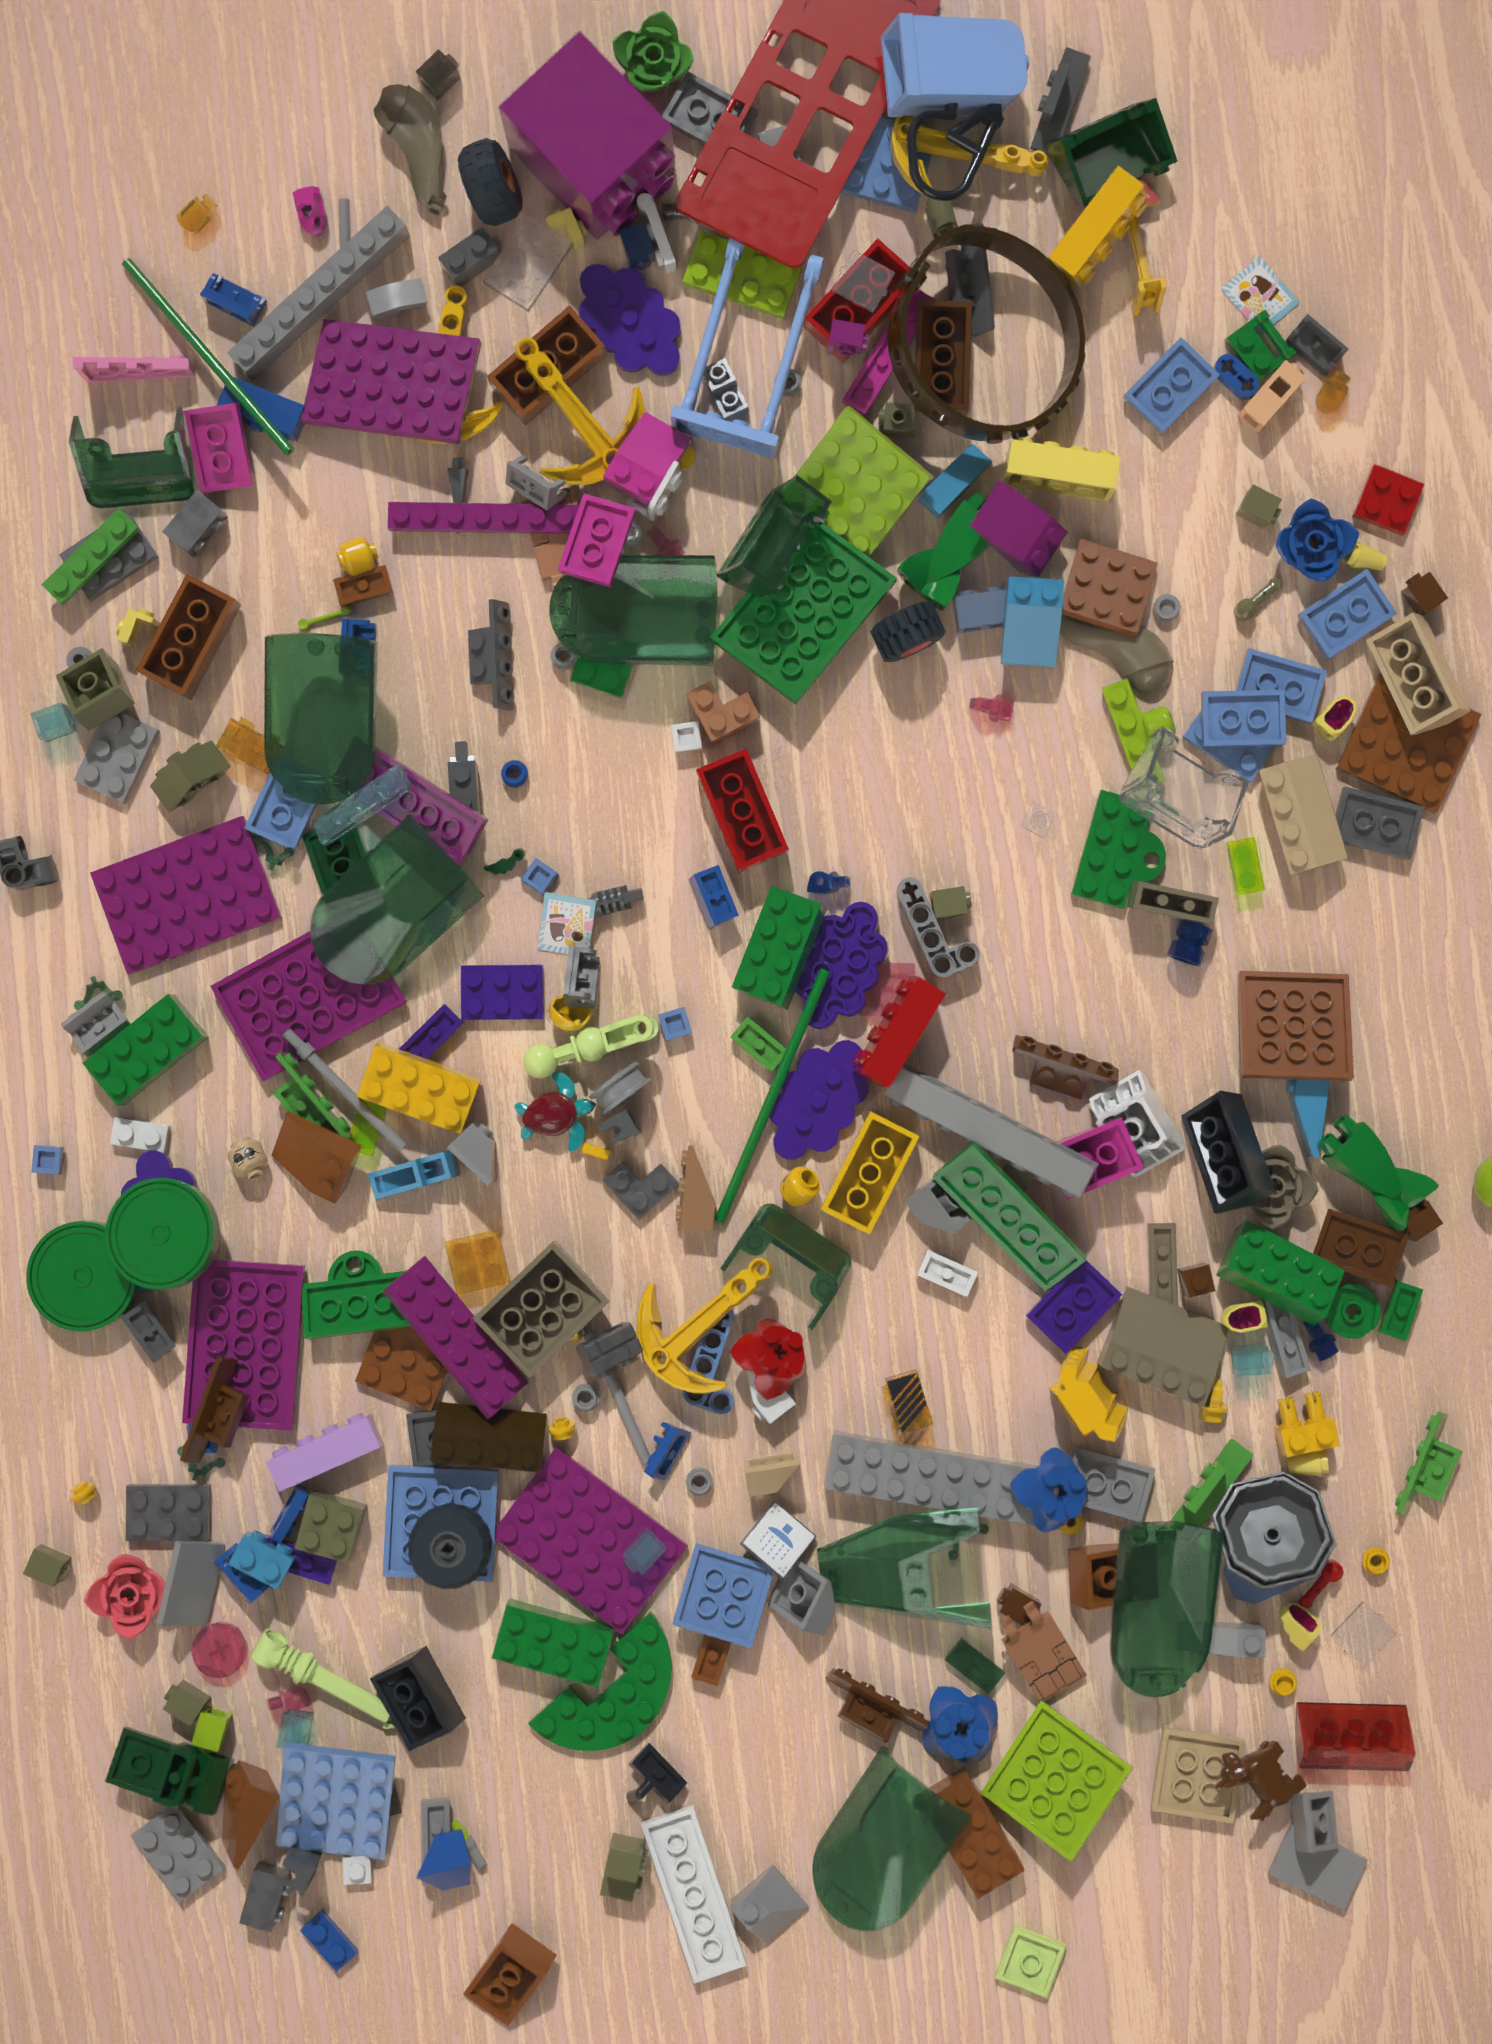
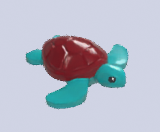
M554 1072L552 1078L558 1085L559 1092L544 1093L537 1097L529 1106L522 1102L514 1105L516 1112L523 1115L522 1122L525 1126L521 1129V1138L529 1139L534 1132L553 1137L568 1131V1150L575 1151L580 1147L585 1136L584 1128L576 1118L577 1116L590 1114L596 1104L589 1099H579L573 1102L572 1097L575 1092L573 1081L562 1072Z

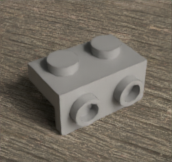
M102 992L93 997L89 1003L77 1012L72 1013L68 1019L61 1023V1026L71 1034L82 1054L89 1057L131 1023L118 1002L106 992Z

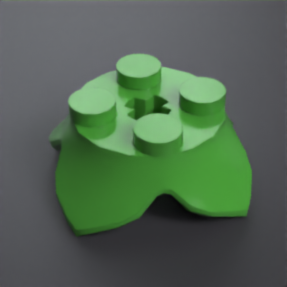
M664 11L648 16L643 21L639 31H624L612 41L617 62L627 72L630 83L642 92H656L663 88H668L672 82L683 77L694 62L690 47L679 41L675 22ZM652 54L658 55V60L650 61L648 57L652 58Z

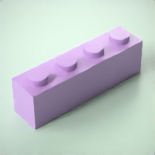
M361 1412L348 1418L347 1425L339 1428L337 1424L323 1429L322 1436L313 1439L312 1435L296 1441L298 1446L288 1450L287 1446L271 1452L273 1457L266 1461L278 1491L281 1492L380 1448L384 1442L372 1415L369 1414L364 1417Z

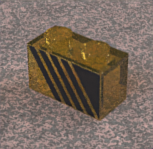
M916 1369L885 1378L886 1385L882 1386L886 1402L891 1401L894 1412L889 1414L894 1429L899 1428L901 1434L933 1425Z

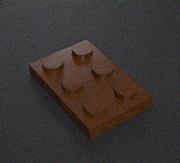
M1328 1208L1313 1254L1344 1269L1346 1273L1392 1288L1409 1235Z

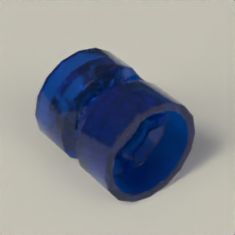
M1180 919L1176 928L1178 939L1171 942L1167 956L1189 965L1201 967L1206 953L1202 946L1208 945L1213 930L1197 922Z

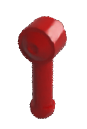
M1327 1560L1320 1577L1305 1595L1300 1597V1606L1309 1609L1313 1605V1601L1329 1582H1337L1343 1577V1568L1336 1560Z

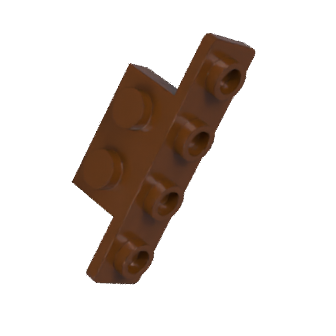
M1015 1035L1012 1051L1036 1059L1029 1083L1081 1100L1090 1078L1116 1085L1118 1082L1119 1069L1111 1063L1098 1062L1089 1059L1084 1054H1074L1062 1050L1057 1045H1046L1037 1042L1029 1036Z
M218 1356L213 1364L206 1389L202 1393V1400L198 1411L193 1418L190 1433L183 1445L180 1461L184 1463H200L209 1440L222 1447H231L249 1395L229 1386L238 1362L237 1359Z
M833 1668L827 1673L826 1680L848 1691L837 1717L884 1743L889 1741L898 1720L918 1731L928 1727L930 1722L924 1719V1715L915 1709L908 1710L899 1705L900 1702L896 1698L877 1693L876 1688L869 1683H859L852 1679V1675L846 1670L840 1668L836 1670Z

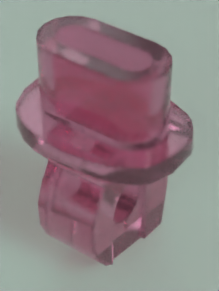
M653 526L646 532L647 536L660 549L657 552V559L660 560L662 558L669 567L686 553L678 544L680 542L679 539L669 541L658 527Z
M998 694L993 699L971 698L969 709L988 713L990 720L995 723L999 720L1009 722L1012 716L1014 701L1004 699L1002 694Z
M293 1686L286 1692L279 1690L278 1696L267 1698L269 1710L281 1708L282 1711H293L312 1705L307 1690L301 1686ZM298 1693L300 1697L297 1701H294L293 1695Z

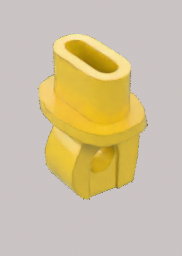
M1215 1378L1205 1406L1199 1405V1408L1202 1409V1421L1222 1423L1223 1413L1228 1410L1227 1405L1222 1401L1223 1386L1222 1380L1219 1378Z

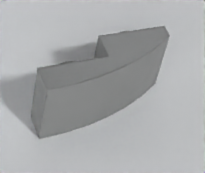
M421 278L390 283L365 293L372 319L398 316L400 310L426 308L428 303Z
M724 358L706 366L703 377L723 420L731 421L748 413L749 407L726 359Z

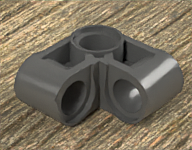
M21 835L0 840V876L6 886L16 890H24L58 882L52 854L48 857L28 860L27 849ZM20 870L22 873L21 880L13 884L11 875L14 871Z

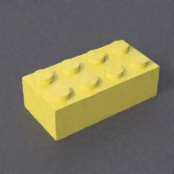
M1018 437L1017 440L1012 439L1008 448L1002 481L1012 487L1108 502L1116 490L1121 456H1115L1114 452L1108 450H1099L1098 453L1089 452L1083 446H1071L1070 449L1060 447V444L1057 442L1047 441L1044 444L1033 443V440L1030 438Z

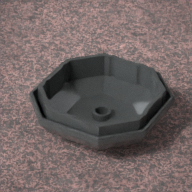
M1286 1472L1231 1484L1212 1516L1227 1570L1262 1591L1317 1579L1336 1546L1320 1492ZM1273 1531L1277 1534V1538L1272 1540L1267 1536V1533Z

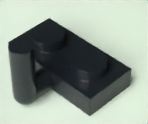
M647 1743L628 1764L644 1781L637 1789L629 1791L626 1798L629 1802L642 1800L652 1789L666 1804H669L688 1782L650 1743Z

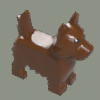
M1264 1741L1257 1750L1243 1758H1239L1234 1752L1222 1755L1224 1767L1220 1771L1221 1781L1215 1785V1788L1225 1787V1789L1233 1786L1237 1787L1249 1783L1260 1800L1259 1806L1250 1816L1251 1820L1259 1819L1263 1822L1265 1817L1270 1816L1273 1808L1288 1803L1294 1794L1300 1793L1307 1786L1300 1774H1296L1293 1779L1288 1774L1282 1775L1284 1770L1280 1769L1281 1765L1277 1763V1760L1284 1753V1750L1278 1741H1271L1270 1743L1269 1741Z

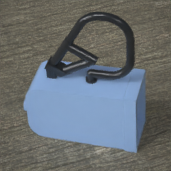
M899 13L880 36L888 117L916 116L909 125L906 139L909 171L917 189L933 200H955L963 196L970 188L995 132L1004 121L1002 112L1020 95L1027 85L1029 57L1025 54L1024 37L1020 28L1008 20L913 15L912 13ZM957 116H969L950 128L945 136V139L973 155L962 183L954 190H935L928 186L920 175L916 144L917 131L926 121L955 120ZM980 122L986 125L979 144L962 136L963 133Z

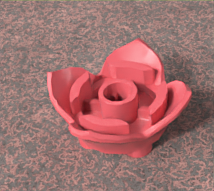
M121 1554L109 1563L106 1575L97 1579L89 1587L84 1602L94 1614L109 1617L112 1620L114 1630L119 1635L130 1640L145 1631L154 1613L159 1611L165 1581L141 1559L129 1554ZM129 1588H132L136 1593V1596L133 1597L134 1600L131 1599L130 1595L125 1594V1591Z

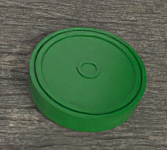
M169 1178L144 1180L127 1189L113 1205L105 1230L107 1251L115 1268L130 1282L149 1289H175L196 1280L213 1261L220 1239L218 1216L206 1195L189 1183Z
M82 1220L58 1226L48 1232L37 1243L30 1255L26 1271L29 1296L39 1313L49 1322L60 1328L70 1331H91L107 1326L122 1317L137 1297L140 1286L130 1282L121 1275L109 1257L105 1242L106 1223Z

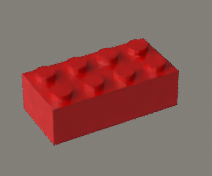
M877 238L804 318V329L827 349L833 319L865 324L864 334L870 336L892 312L894 303L901 293L895 286L909 266ZM838 350L833 351V355L843 364L850 358V356L840 354Z
M747 748L696 769L699 781L738 873L789 852L788 845Z
M919 976L908 977L907 980L902 979L895 989V993L898 995L893 1003L888 1002L881 1013L883 1017L878 1027L876 1025L873 1026L866 1038L869 1040V1043L864 1050L860 1049L852 1061L855 1064L852 1069L853 1071L879 1087H891L946 995L945 992Z

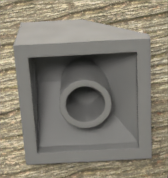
M472 1123L447 1148L488 1186L496 1181L495 1141L491 1138L494 1133L483 1123L479 1126L476 1123Z
M933 1178L904 1200L920 1223L951 1234L958 1232L972 1219Z
M800 1560L795 1563L784 1579H780L768 1603L769 1607L803 1631L824 1636L836 1612L831 1581Z
M774 1864L731 1899V1911L749 1932L765 1943H768L808 1908L806 1902Z

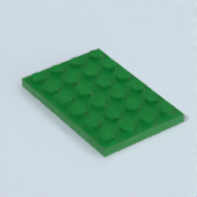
M811 515L711 635L710 641L797 705L896 584L897 578Z

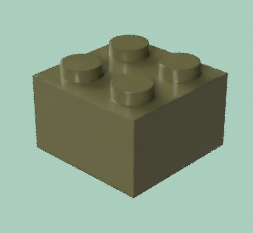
M103 648L56 675L72 716L88 731L135 704L118 663Z
M314 1490L308 1497L294 1549L348 1563L354 1555L367 1504Z

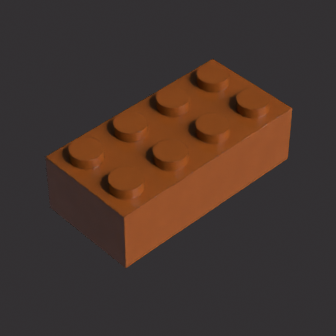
M570 305L532 337L538 344L539 352H543L548 356L562 374V379L569 388L607 356L605 345ZM527 345L521 346V352L524 355H528L529 347ZM515 352L487 376L490 386L525 426L554 402L550 394L540 387L526 369V361L520 360ZM540 367L538 373L541 377H545L547 371L544 367Z
M186 574L136 671L144 677L192 700L241 604L235 598Z
M965 1766L918 1794L920 1804L977 1899L1025 1871L1022 1860Z

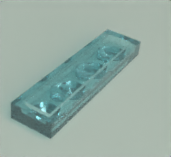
M399 764L395 765L314 819L312 822L320 843L328 846L412 790L404 767Z

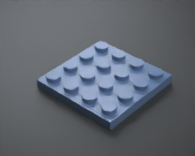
M389 1465L383 1576L421 1578L413 1570L408 1556V1541L412 1528L417 1520L431 1508L446 1503H455L468 1506L479 1513L489 1527L492 1539L491 1556L484 1571L474 1581L492 1582L494 1578L499 1470Z
M286 1742L283 1754L275 1846L286 1848L294 1846L309 1851L348 1856H366L371 1859L385 1860L396 1756Z

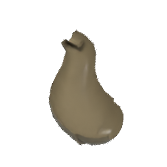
M400 84L389 85L382 89L380 99L375 108H373L374 116L379 125L387 130L386 134L394 139L403 150L409 164L412 185L418 201L429 212L438 216L447 198L440 188L439 165L442 146L440 121L433 106L420 92L409 85L408 87Z
M1065 615L1061 616V636L1075 645L1098 652L1109 659L1118 668L1122 677L1129 679L1131 687L1136 691L1146 694L1152 690L1165 687L1170 681L1172 674L1171 663L1174 660L1167 646L1156 634L1147 628L1140 626L1138 634L1134 638Z

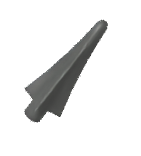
M461 457L453 458V468H448L453 503H464L469 470L464 468V460Z

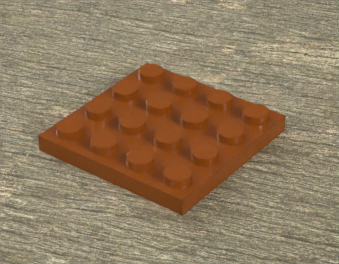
M1380 671L1336 769L1412 804L1424 806L1425 810L1435 814L1439 810L1482 714L1470 709L1469 713L1447 725L1412 736Z
M1239 971L1241 1078L1352 1081L1354 1079L1349 974Z

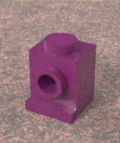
M833 319L827 354L833 355L834 350H838L840 354L845 356H854L855 353L861 354V351L867 352L869 335L864 334L865 324Z

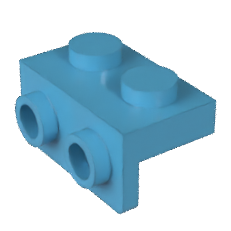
M259 1531L246 1532L241 1538L228 1565L278 1590L297 1556L292 1554L293 1549L282 1543H278L276 1546L268 1542V1536Z

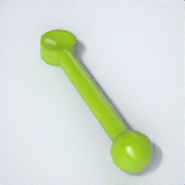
M344 606L342 610L310 620L303 618L298 621V626L302 630H306L315 623L342 615L350 616L353 613V609L351 606Z

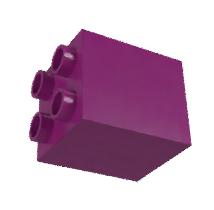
M578 31L498 106L508 148L566 209L571 207L574 217L577 220L581 219L584 228L597 241L608 230L614 236H618L619 230L628 228L634 222L638 213L633 207L637 204L639 195L648 193L653 199H658L671 188L677 178V175L672 171L675 168L672 126L581 31Z

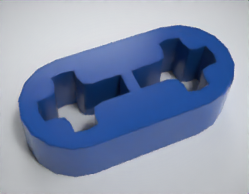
M1224 354L1214 364L1213 368L1220 374L1217 379L1237 398L1248 400L1254 397L1259 389V380L1240 360L1231 354ZM1230 363L1232 365L1230 371L1223 373L1221 371L1222 364ZM1240 381L1243 383L1249 381L1252 384L1250 390L1242 391L1241 387L1243 384Z

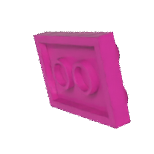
M239 402L185 410L184 416L200 493L255 485Z
M583 494L558 567L559 573L611 588L637 512L636 508Z

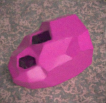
M315 186L299 188L293 192V198L300 225L307 234L314 237L321 236L326 229L327 213L321 190Z

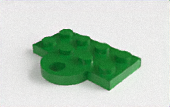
M1105 790L1099 791L1070 895L1124 909L1132 880L1147 883L1161 873L1166 861L1164 845L1155 834L1146 830L1153 804ZM1147 853H1153L1157 856L1158 865L1155 868H1149L1145 865L1144 857Z
M355 1250L342 1254L333 1262L329 1270L328 1281L302 1285L304 1338L312 1340L412 1327L383 1292L385 1288L405 1271L384 1273L378 1260L364 1251ZM355 1258H360L362 1262L361 1268L356 1272H350L349 1263Z

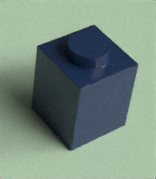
M645 222L619 230L620 241L629 268L643 270L650 267L656 259Z

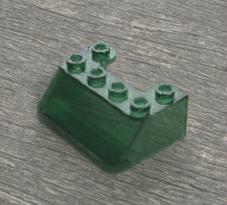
M798 475L774 488L765 497L719 569L717 577L729 585L760 598L766 595L769 597L775 591L779 592L788 580L785 575L792 563L790 557L794 551L798 552L806 541L804 535L807 530H812L816 524L822 525L830 514L827 509L832 501Z

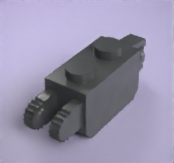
M466 741L455 742V756L450 757V762H447L449 793L481 814L478 764L475 761L474 755H468Z

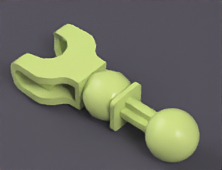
M637 1015L601 1028L588 1027L580 1031L578 1035L571 1036V1043L556 1048L546 1044L532 1045L524 1054L523 1065L526 1072L532 1077L546 1078L554 1073L559 1063L577 1058L578 1063L585 1062V1060L594 1062L604 1058L608 1052L651 1040L659 1033V1023L653 1016ZM642 1022L646 1025L644 1034H640L638 1026Z

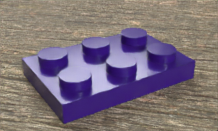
M461 965V1020L544 1019L543 965Z
M1086 1260L1052 1286L1025 1316L1067 1354L1122 1294Z

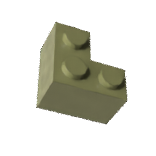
M212 740L202 745L198 742L188 748L186 752L181 754L178 751L168 757L166 760L168 764L156 772L155 776L157 778L150 787L168 812H171L188 804L200 789L219 781L231 766Z
M617 1833L612 1834L600 1891L601 1896L632 1902L634 1893L640 1894L643 1877L638 1875H644L649 1851L644 1849L645 1839Z

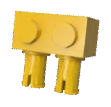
M1321 1391L1303 1394L1309 1418L1305 1420H1298L1294 1397L1276 1400L1282 1424L1274 1426L1279 1452L1286 1458L1340 1446L1335 1419L1325 1415Z

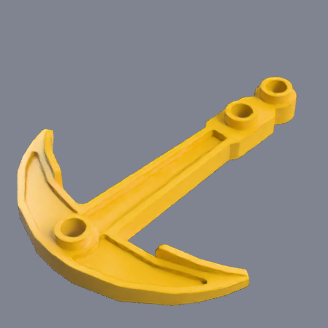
M916 116L897 117L890 139L894 165L905 181L920 192L910 175L906 139L909 125ZM923 126L919 127L916 134L917 152L972 161V154L945 139L946 132ZM968 138L976 144H979L980 142L978 140ZM990 143L982 163L992 165L997 169L1016 173L1027 172L1031 176L1038 177L1045 173L1048 166V158L1040 150L1029 153L1026 149L1018 148L1015 145L1000 143L995 145ZM918 159L920 175L924 182L932 188L927 178L923 161Z
M453 285L445 292L447 304L442 308L438 333L461 336L465 317L463 308L466 306L468 298L466 291L461 286ZM455 296H460L462 298V300L459 303L452 302V299ZM450 322L457 324V327L453 330L447 328ZM499 401L485 409L467 412L460 442L488 428L499 416L504 404ZM417 439L419 441L430 444H450L445 442Z
M529 337L520 339L515 345L516 356L520 360L526 361V369L540 387L550 394L593 454L591 459L581 465L578 463L562 468H540L539 473L553 481L562 479L567 485L594 484L604 480L603 475L610 465L607 462V456L609 454L615 456L645 412L640 387L633 388L629 408L621 422L624 427L612 439L562 379V374L548 356L543 352H539L537 342ZM523 344L529 347L528 355H524L521 352ZM540 367L546 369L547 374L545 377L539 375L538 370Z
M763 1258L752 1260L748 1269L741 1270L722 1287L721 1292L666 1339L657 1325L662 1321L657 1306L656 1285L649 1283L638 1309L637 1338L643 1348V1358L655 1375L674 1388L693 1393H712L727 1388V1382L712 1380L697 1371L689 1370L681 1362V1358L734 1306H739L759 1288L761 1281H766L772 1276L773 1266L771 1262ZM765 1265L766 1273L761 1275L760 1268ZM745 1283L746 1290L744 1293H741L740 1286ZM663 1355H666L665 1364L661 1363V1357Z

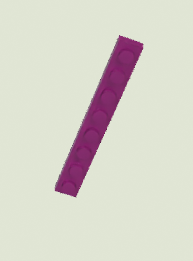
M388 502L387 529L389 531L570 534L579 505L555 504L550 509L545 510L537 504Z

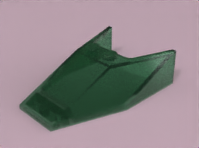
M978 1508L894 1516L817 1549L819 1571L822 1576L831 1581L834 1603L910 1618L992 1629L990 1602L934 1607L927 1558L930 1554L980 1533Z

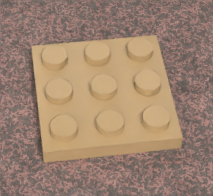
M1162 1726L1150 1809L1155 1812L1234 1824L1239 1786H1233L1225 1789V1787L1216 1789L1215 1785L1221 1781L1220 1771L1224 1767L1222 1755L1234 1752L1239 1758H1243L1246 1741L1242 1738Z

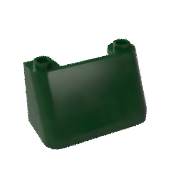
M1157 98L1129 105L1045 144L1051 161L1077 206L1083 205L1084 209L1117 166H1120L1136 179L1152 172L1154 176L1164 174L1170 171L1169 165L1178 162Z

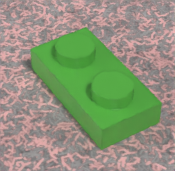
M748 1016L730 1036L732 1040L771 1072L781 1062L786 1051L784 1046Z

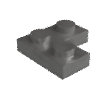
M623 1161L602 1179L638 1220L679 1184L662 1163L642 1181L638 1179Z

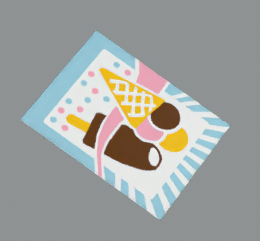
M1260 256L1221 288L1248 321L1266 309L1270 315L1269 319L1274 325L1300 303ZM1260 325L1255 328L1260 335L1265 333Z
M545 892L537 949L568 955L569 945L590 948L596 900Z

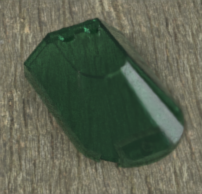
M622 555L611 588L565 575L563 578L561 577L554 587L549 606L552 628L561 644L569 652L583 660L605 664L713 666L716 645L710 640V637L717 629L718 613L717 565L714 555Z
M304 632L268 634L265 636V758L273 778L277 779L291 796L311 804H332L350 797L367 780L375 757L378 641L359 636Z
M407 815L322 894L311 916L310 937L312 946L320 962L335 976L356 984L384 982L395 977L409 966L485 895L435 839L411 815Z
M1179 1521L1129 1522L1119 1531L1110 1655L1117 1676L1132 1691L1147 1697L1167 1696L1186 1686L1185 1682L1194 1672L1199 1673L1202 1669L1211 1645L1224 1534L1218 1530Z
M881 1746L816 1848L812 1874L815 1890L820 1902L834 1919L855 1930L876 1931L895 1924L911 1909L973 1815L944 1800L898 1764L886 1746Z

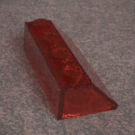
M1296 1703L1295 1746L1299 1769L1410 1771L1416 1752L1407 1705Z

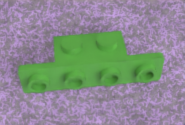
M281 1050L276 1055V1058L292 1077L273 1091L276 1098L287 1111L319 1126L328 1120L341 1136L350 1139L351 1133L349 1130L352 1128L342 1116L338 1118L333 1113V1104L325 1095L319 1096L314 1090L317 1086L308 1074L303 1076L297 1069L299 1066L297 1060L290 1053L285 1054Z
M1437 1411L1436 1416L1431 1415L1427 1423L1426 1430L1429 1431L1427 1438L1419 1443L1416 1450V1455L1419 1456L1416 1465L1410 1466L1405 1478L1408 1481L1405 1491H1400L1395 1502V1506L1398 1507L1396 1513L1400 1515H1407L1416 1491L1443 1502L1463 1453L1462 1450L1438 1441L1447 1414Z
M1230 1439L1212 1464L1208 1463L1199 1475L1202 1478L1197 1485H1192L1183 1497L1185 1501L1167 1524L1168 1528L1185 1541L1190 1542L1221 1501L1228 1488L1246 1467L1253 1454L1234 1439Z

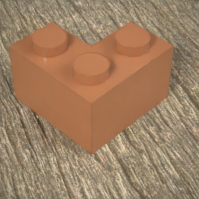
M708 681L686 693L687 699L712 746L760 721V715L748 692L722 704L712 682Z

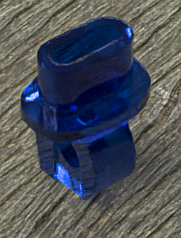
M817 871L809 877L807 892L831 894L838 892L839 888H850L851 881L848 876H839L837 872L827 874ZM820 879L824 881L822 885L818 883Z
M1302 1321L1312 1339L1309 1343V1351L1311 1353L1315 1352L1320 1362L1339 1352L1334 1343L1336 1340L1334 1335L1325 1334L1319 1323L1312 1325Z

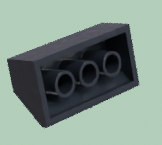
M1220 1090L1181 1115L1214 1214L1255 1205L1276 1193L1242 1094Z

